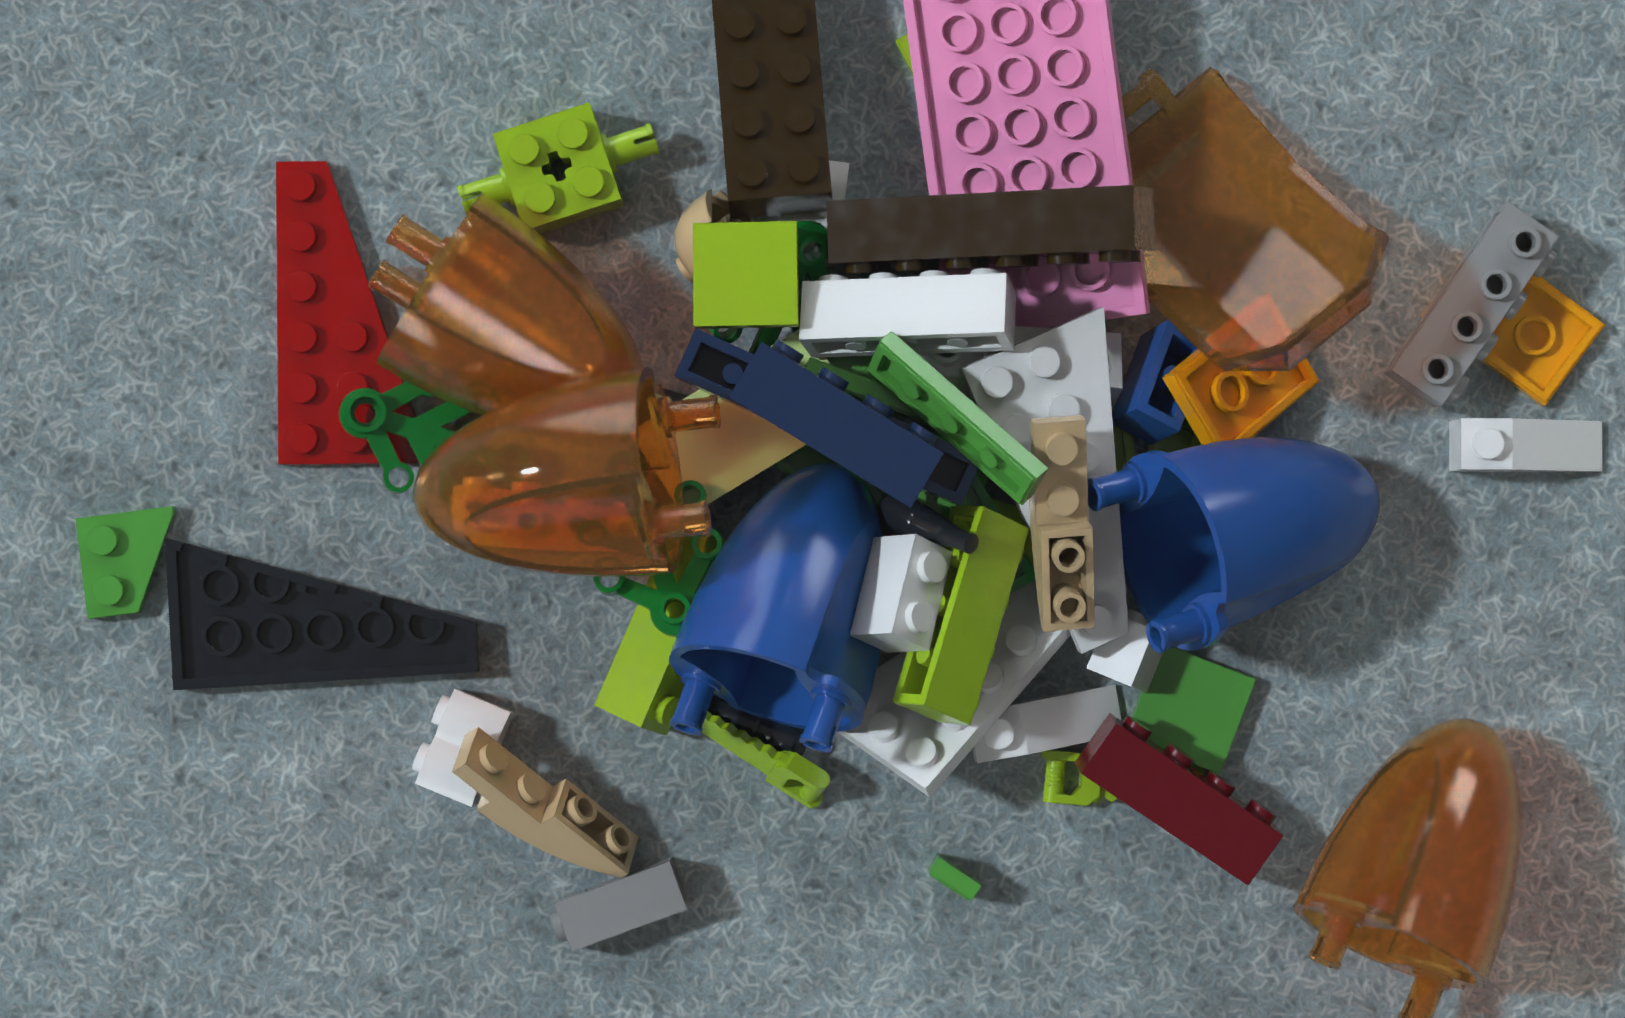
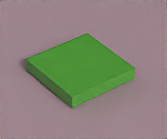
M1176 648L1165 650L1166 652H1163L1147 693L1141 691L1131 717L1152 731L1148 739L1161 748L1165 749L1168 743H1171L1194 760L1193 764L1220 774L1256 679Z

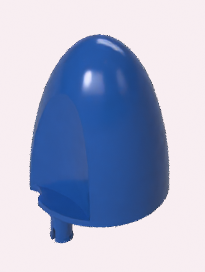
M1243 438L1189 447L1170 453L1153 450L1132 457L1123 465L1121 471L1087 479L1088 506L1093 511L1097 512L1102 510V508L1119 504L1125 582L1134 602L1148 622L1146 626L1147 639L1152 649L1157 653L1166 652L1165 650L1174 647L1196 651L1212 646L1224 636L1228 628L1257 616L1327 579L1349 564L1368 542L1376 526L1380 509L1377 485L1372 475L1357 460L1331 447L1293 438Z
M832 462L816 463L802 468L772 487L754 504L733 530L700 584L681 624L669 656L670 665L681 677V682L684 684L674 716L670 721V725L674 726L676 730L690 735H701L702 726L713 695L724 699L730 707L750 715L804 729L799 742L803 743L805 747L819 752H832L836 732L847 731L860 726L864 719L872 691L880 649L850 636L873 538L883 537L885 533L879 519L876 501L866 483L858 475Z

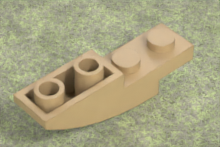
M1082 415L1030 419L1031 453L1048 467L1034 495L1029 499L1032 551L1041 629L1043 632L1095 628L1093 527L1088 522L1086 419Z
M477 727L464 736L452 772L481 795L477 811L519 839L569 863L619 878L628 875L639 836L568 779H564L554 786L549 784L481 728Z

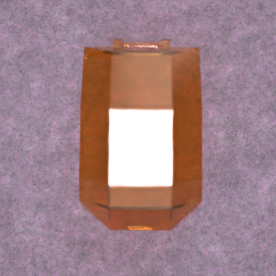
M1209 67L1174 96L1160 75L1154 69L1149 68L1138 77L1140 83L1122 96L1125 120L1151 99L1160 108L1127 135L1133 184L1154 189L1156 251L1142 252L1149 302L1209 361L1224 371H1290L1371 305L1389 237L1386 232L1362 219L1303 168L1231 90L1218 70Z

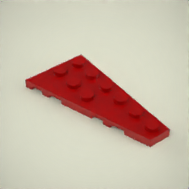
M327 161L276 162L279 465L379 464L367 439L355 438L344 430L339 419V409L343 399L356 389L370 388L382 394L404 383L377 301L367 278L364 263L356 246L330 164ZM411 402L393 411L411 418L416 417ZM362 405L355 410V417L361 423H370L374 419V412L369 406ZM387 432L401 463H419L407 438Z

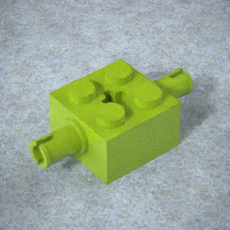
M588 102L493 133L492 135L503 167L499 168L500 173L468 184L457 185L460 198L462 197V205L467 217L473 213L510 202L512 206L516 205L523 229L531 237L625 206L614 175L615 172H618L617 166L654 154L658 155L660 151L656 139H654L655 136L650 123L608 138L606 133L601 134L592 106ZM561 159L564 165L572 164V167L565 170L566 179L562 181H557L553 174L546 175V172L553 169L552 162Z

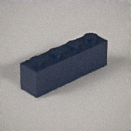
M779 339L775 341L772 347L761 342L729 398L911 508L944 454L943 451L935 447L940 437L915 422H912L907 430L890 420L895 410L867 394L863 402L844 392L849 385L848 381L823 366L817 375L799 364L804 355Z

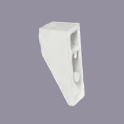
M1460 418L1449 421V472H1602V421L1520 418Z
M1116 685L1012 702L973 747L974 760L977 763L1089 742L1109 713L1121 720Z

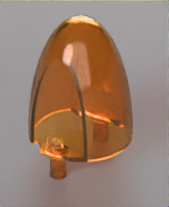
M483 193L474 202L451 238L445 236L444 239H441L409 219L404 213L397 221L398 224L393 227L385 243L396 247L425 265L424 272L427 273V276L420 283L384 259L379 265L378 271H375L369 281L368 288L374 289L406 309L382 349L376 365L404 381L465 410L506 424L535 431L561 435L597 434L615 430L627 424L641 410L646 395V373L643 360L630 332L613 306L597 287L545 237Z
M650 367L616 371L578 379L518 398L467 423L446 438L427 457L420 467L413 485V502L416 512L427 528L452 547L488 562L515 569L545 574L586 577H624L674 573L680 563L683 537L709 536L711 534V515L707 501L683 504L682 477L675 434L682 431L720 428L721 413L719 403H717L718 398L716 395H710L709 397L672 401L669 396L666 397L662 384L655 383L653 369Z
M1469 718L1451 719L1435 724L1420 732L1398 748L1369 777L1337 820L1316 856L1293 904L1295 913L1309 926L1318 931L1313 947L1307 955L1311 960L1325 967L1340 970L1342 959L1348 948L1370 960L1414 977L1408 996L1397 1018H1433L1444 990L1449 991L1450 988L1464 990L1466 985L1480 990L1484 989L1498 954L1515 889L1520 857L1522 819L1521 796L1514 762L1505 742L1493 728L1481 721Z

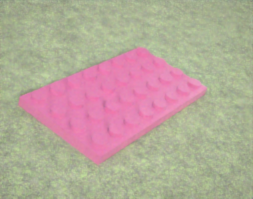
M903 0L929 195L1134 185L1109 0ZM1142 252L1141 262L1129 263L1099 262V254H1090V264L1047 265V256H1039V266L1009 268L996 267V258L989 259V268L996 269L1001 273H1007L1016 291L1015 326L1052 328L1100 307H1104L1105 320L1150 314ZM939 261L940 271L947 272L950 275L970 274L972 271L945 269V261Z

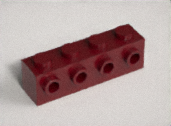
M1109 713L1075 761L1080 773L1246 885H1249L1284 836L1273 823L1277 816L1254 799H1251L1246 805L1232 796L1236 788L1213 771H1210L1204 777L1192 769L1190 766L1194 760L1173 744L1168 743L1165 749L1149 740L1148 738L1152 731L1135 718L1127 715L1121 721Z

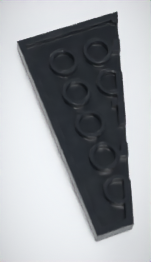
M165 538L173 690L480 672L477 621Z

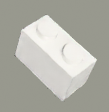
M917 534L874 537L850 636L886 653L929 651L952 552Z

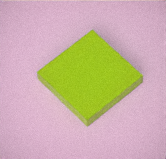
M797 221L693 223V326L695 329L799 327Z

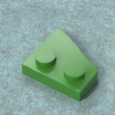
M175 506L75 518L88 619L142 612L150 591L149 584L153 573L157 571L163 554L162 548L165 538L177 514Z

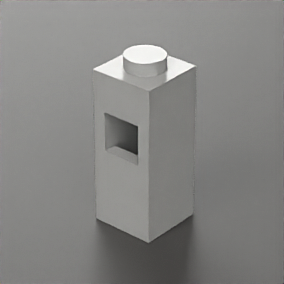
M671 857L632 871L622 878L616 877L558 898L554 903L557 912L550 914V919L559 943L568 941L570 950L573 952L688 909L689 904Z

